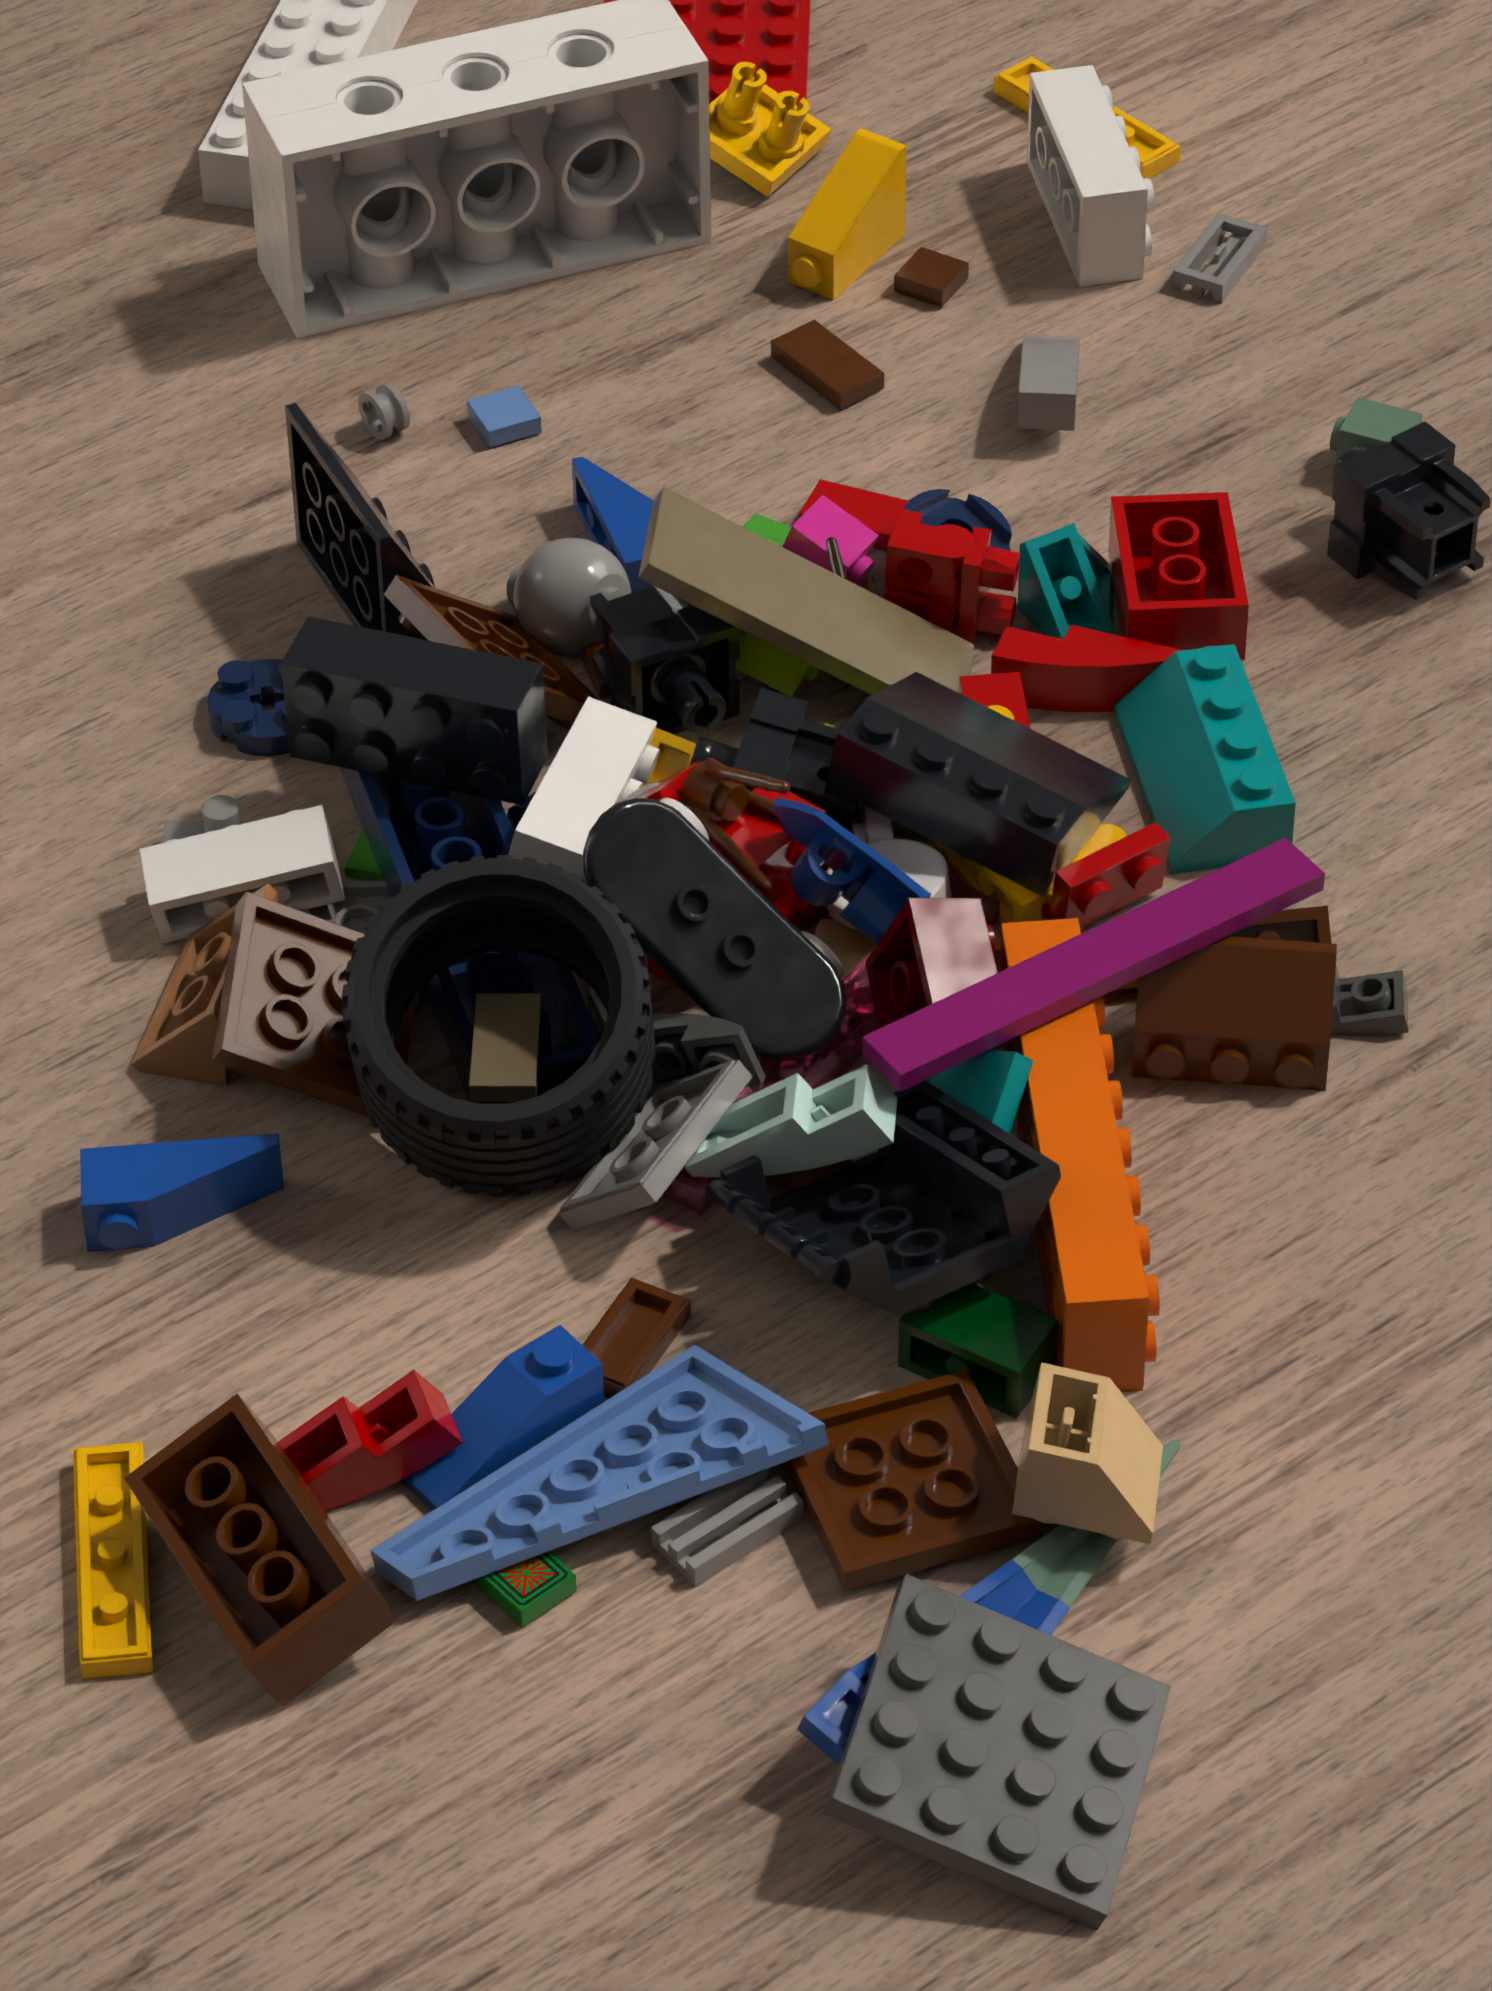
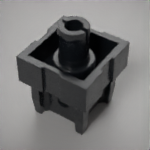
M1424 421L1391 437V441L1373 450L1369 448L1366 450L1360 448L1352 449L1337 461L1333 469L1334 477H1332V499L1335 501L1334 519L1330 521L1327 556L1357 580L1375 572L1395 589L1418 600L1425 596L1426 589L1431 582L1464 566L1469 567L1473 571L1483 567L1484 557L1475 550L1478 519L1484 510L1490 508L1491 498L1471 477L1454 465L1456 445Z
M650 586L609 601L602 593L590 596V606L603 626L604 646L599 652L591 654V661L605 684V689L610 694V705L657 722L656 728L673 735L685 730L697 734L703 733V727H706L709 731L715 728L721 721L739 715L740 681L736 677V660L740 659L739 628L655 586Z
M760 688L739 748L715 742L707 737H699L690 765L713 758L729 767L786 781L790 784V792L825 810L826 815L850 832L859 803L826 786L836 735L840 729L804 719L808 701ZM744 785L750 791L755 789L754 787Z

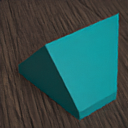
M1075 523L1020 544L1017 608L1043 635L1064 639L1070 625L1111 634L1117 633L1113 624L1114 584L1111 565L1078 533Z

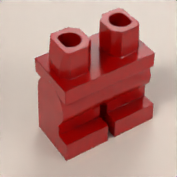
M899 509L887 545L884 599L975 646L979 632L1002 635L1006 626L1012 627L1017 598L987 592V587L1014 592L1021 553L990 547L992 529L974 527L971 533L966 528L957 525L945 524L936 527L922 524V513Z

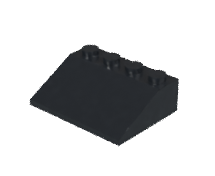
M297 403L286 405L285 413L298 546L354 626L427 640L413 633L400 623L398 617L401 612L388 600L384 593L396 575L435 588L429 568L424 563L418 564L411 555V550L404 533L401 530L394 531L389 524L385 509L379 498H371L356 476Z
M915 672L867 697L838 731L826 786L1044 897L1054 885L1055 872L1072 862L1129 789L1131 779Z

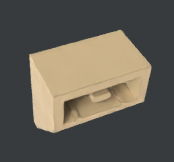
M1041 1362L1024 1427L1012 1514L1033 1518L1047 1524H1060L1097 1532L1115 1539H1128L1150 1544L1154 1531L1163 1445L1110 1377Z

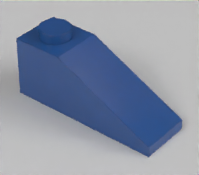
M584 457L573 458V504L591 540L608 549L620 561L627 573L631 593L653 586L638 577L653 500Z
M279 1133L80 1149L81 1209L87 1252L154 1247L284 1189Z
M558 1325L505 1357L453 1411L452 1417L463 1444L425 1468L401 1479V1481L431 1511L435 1510L604 1402L603 1364L565 1328Z

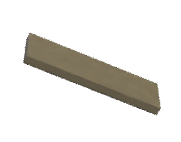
M665 487L660 490L653 500L638 576L641 580L871 695L915 672L959 693V676H970L974 644Z

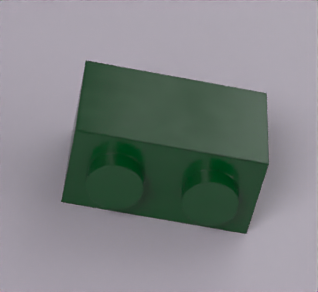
M980 1284L964 1286L935 1299V1302L929 1308L915 1313H905L900 1318L898 1366L928 1380L967 1369L985 1405L1017 1418L1032 1399L1041 1362L1056 1366L1059 1320L1044 1314L1037 1308L1025 1306L990 1291Z

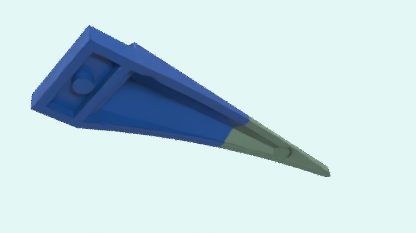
M1180 1439L1171 1440L1163 1446L1160 1477L1180 1448ZM1058 1525L1016 1557L960 1595V1597L1052 1635L1118 1539L1097 1532ZM876 1652L849 1669L803 1716L797 1728L800 1733L838 1765L840 1764Z

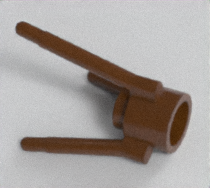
M713 758L701 761L691 769L684 781L682 788L684 803L693 808L691 811L701 821L708 835L760 890L763 892L770 891L772 888L771 881L716 821L735 820L743 813L747 805L777 817L772 806L773 800L748 790L744 785L786 794L790 791V784L770 776L726 766Z

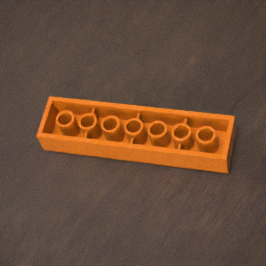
M1078 918L1001 923L999 972L1080 935ZM1103 995L1004 1042L1003 1048L1004 1051L1017 1052L1033 1060V1065L1015 1117L1018 1138L1059 1164L1061 1178L1034 1228L1048 1316L1059 1320L1057 1366L1110 1377L1121 1392L1143 1390L1145 1362L1156 1361L1155 1327L1153 1321H1148V1316L1159 1315V1287L1155 1274L1145 1275L1143 1266L1150 1264L1149 1233L1147 1225H1136L1134 1216H1140L1141 1213L1140 1186L1138 1177L1126 1176L1125 1168H1130L1132 1163L1131 1139L1129 1129L1117 1128L1116 1120H1122L1123 1115L1122 1091L1119 1080L1109 1081L1107 1075L1113 1073L1114 1053L1111 1035L1100 1034L1099 1028L1105 1026Z

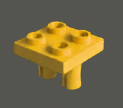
M740 62L733 68L729 87L709 104L710 159L768 197L827 144L832 129L808 113L810 104L804 97L797 106L798 93L793 91L777 93L765 85L766 73L761 68L754 77L756 65L750 62Z

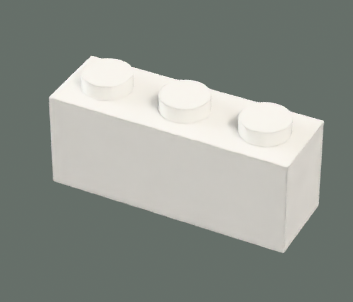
M322 805L302 810H293L282 815L240 825H231L224 829L182 839H173L139 849L148 904L162 944L188 938L191 933L236 905L246 891L253 894L266 884H269L277 891L278 903L299 911L345 900L335 846Z

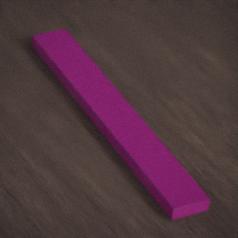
M1284 838L863 1036L862 1053L901 1092L1323 891L1325 873L1288 839Z

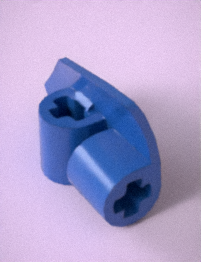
M778 797L772 803L783 831L806 848L791 870V883L795 893L808 904L821 907L833 904L842 896L849 903L843 909L840 916L874 943L878 944L908 898H930L932 895L894 864L821 810L801 802ZM823 863L832 869L833 873L831 875L820 867Z

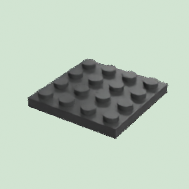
M905 1574L896 1590L823 1814L1098 1930L1108 1916L1171 1686L909 1574Z

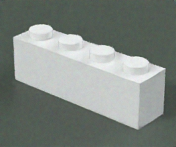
M588 697L515 829L508 854L511 855V859L522 860L523 857L537 859V863L544 865L552 863L562 867L563 872L575 873L585 879L583 872V849L590 829L602 813L617 802L623 801L632 792L642 787L643 783L648 784L660 753V749L651 746L657 722Z

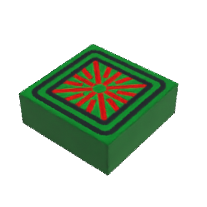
M550 1551L477 1578V1586L521 1627H524L577 1591L576 1575Z

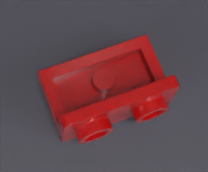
M1154 822L1055 872L1051 904L1046 903L1042 905V915L1046 920L1078 918L1080 928L1162 888L1171 837Z

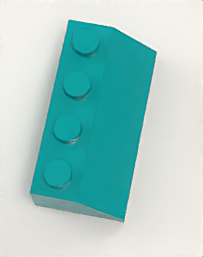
M1235 644L1207 646L1199 649L1174 652L1114 705V715L1152 822H1156L1171 837L1167 857V865L1171 874L1224 867L1284 838L1288 839L1291 843L1293 842L1296 802Z

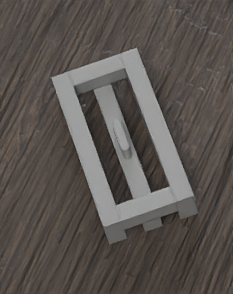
M1217 213L1174 268L1172 289L1182 291L1189 284L1192 285V295L1202 297L1207 290L1212 291V301L1222 304L1265 248L1268 227ZM1227 232L1233 233L1226 243H1222L1214 253V258L1203 272L1198 271Z
M768 1468L712 1489L651 1527V1545L696 1587L803 1520L804 1500L796 1493L789 1496L786 1493V1483L778 1476L771 1479ZM768 1504L772 1505V1507L768 1510L764 1511L763 1513L748 1521L744 1525L739 1526V1522H741L742 1520L751 1516L752 1514L759 1511ZM715 1537L718 1539V1541L692 1557L688 1555Z

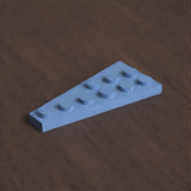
M694 1344L370 1550L375 1571L407 1595L419 1601L829 1445L825 1423Z

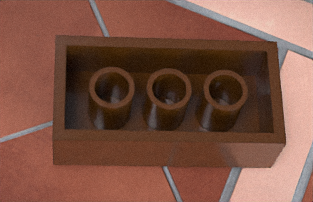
M238 1393L124 1478L246 1668L282 1706H285L398 1621V1618L273 1434Z

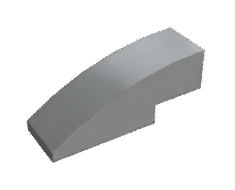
M1024 334L1019 381L1017 429L1074 431L1080 336Z

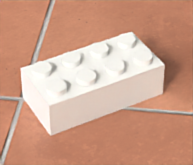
M1093 65L1030 73L1027 164L1079 287L1143 279L1144 257L1150 256L1152 253V238L1150 228L1146 223L1147 212L1154 210V190L1151 180L1149 178L1143 179L1140 173V159L1136 147L1128 146L1123 117L1115 116L1113 112V101L1109 86L1101 85Z

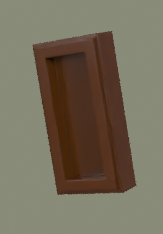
M812 320L771 340V357L840 410L884 389V372L816 320Z
M632 1277L582 1344L603 1364L605 1398L613 1397L653 1370L690 1318L691 1300Z

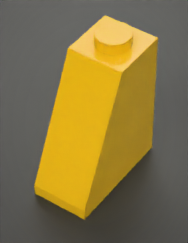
M863 128L854 133L788 236L789 283L834 300L905 235L906 145Z

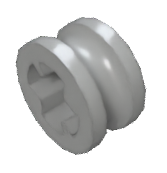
M386 382L378 386L376 392L369 390L359 395L358 409L368 431L376 439L384 440L392 435L393 430L401 432L409 427L410 413L408 406L400 391L393 384Z

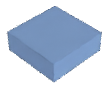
M519 385L467 400L468 417L489 448L542 433L541 416Z

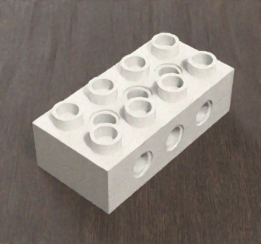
M617 0L242 83L258 266L297 339L711 242L708 59L669 0Z

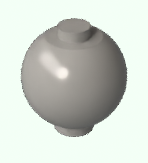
M562 538L544 544L535 550L524 563L517 565L508 578L506 592L508 601L514 607L520 625L530 635L546 645L553 653L578 656L582 655V646L604 641L603 626L590 606V596L602 593L609 601L630 594L631 586L624 567L608 549L596 542L583 538Z

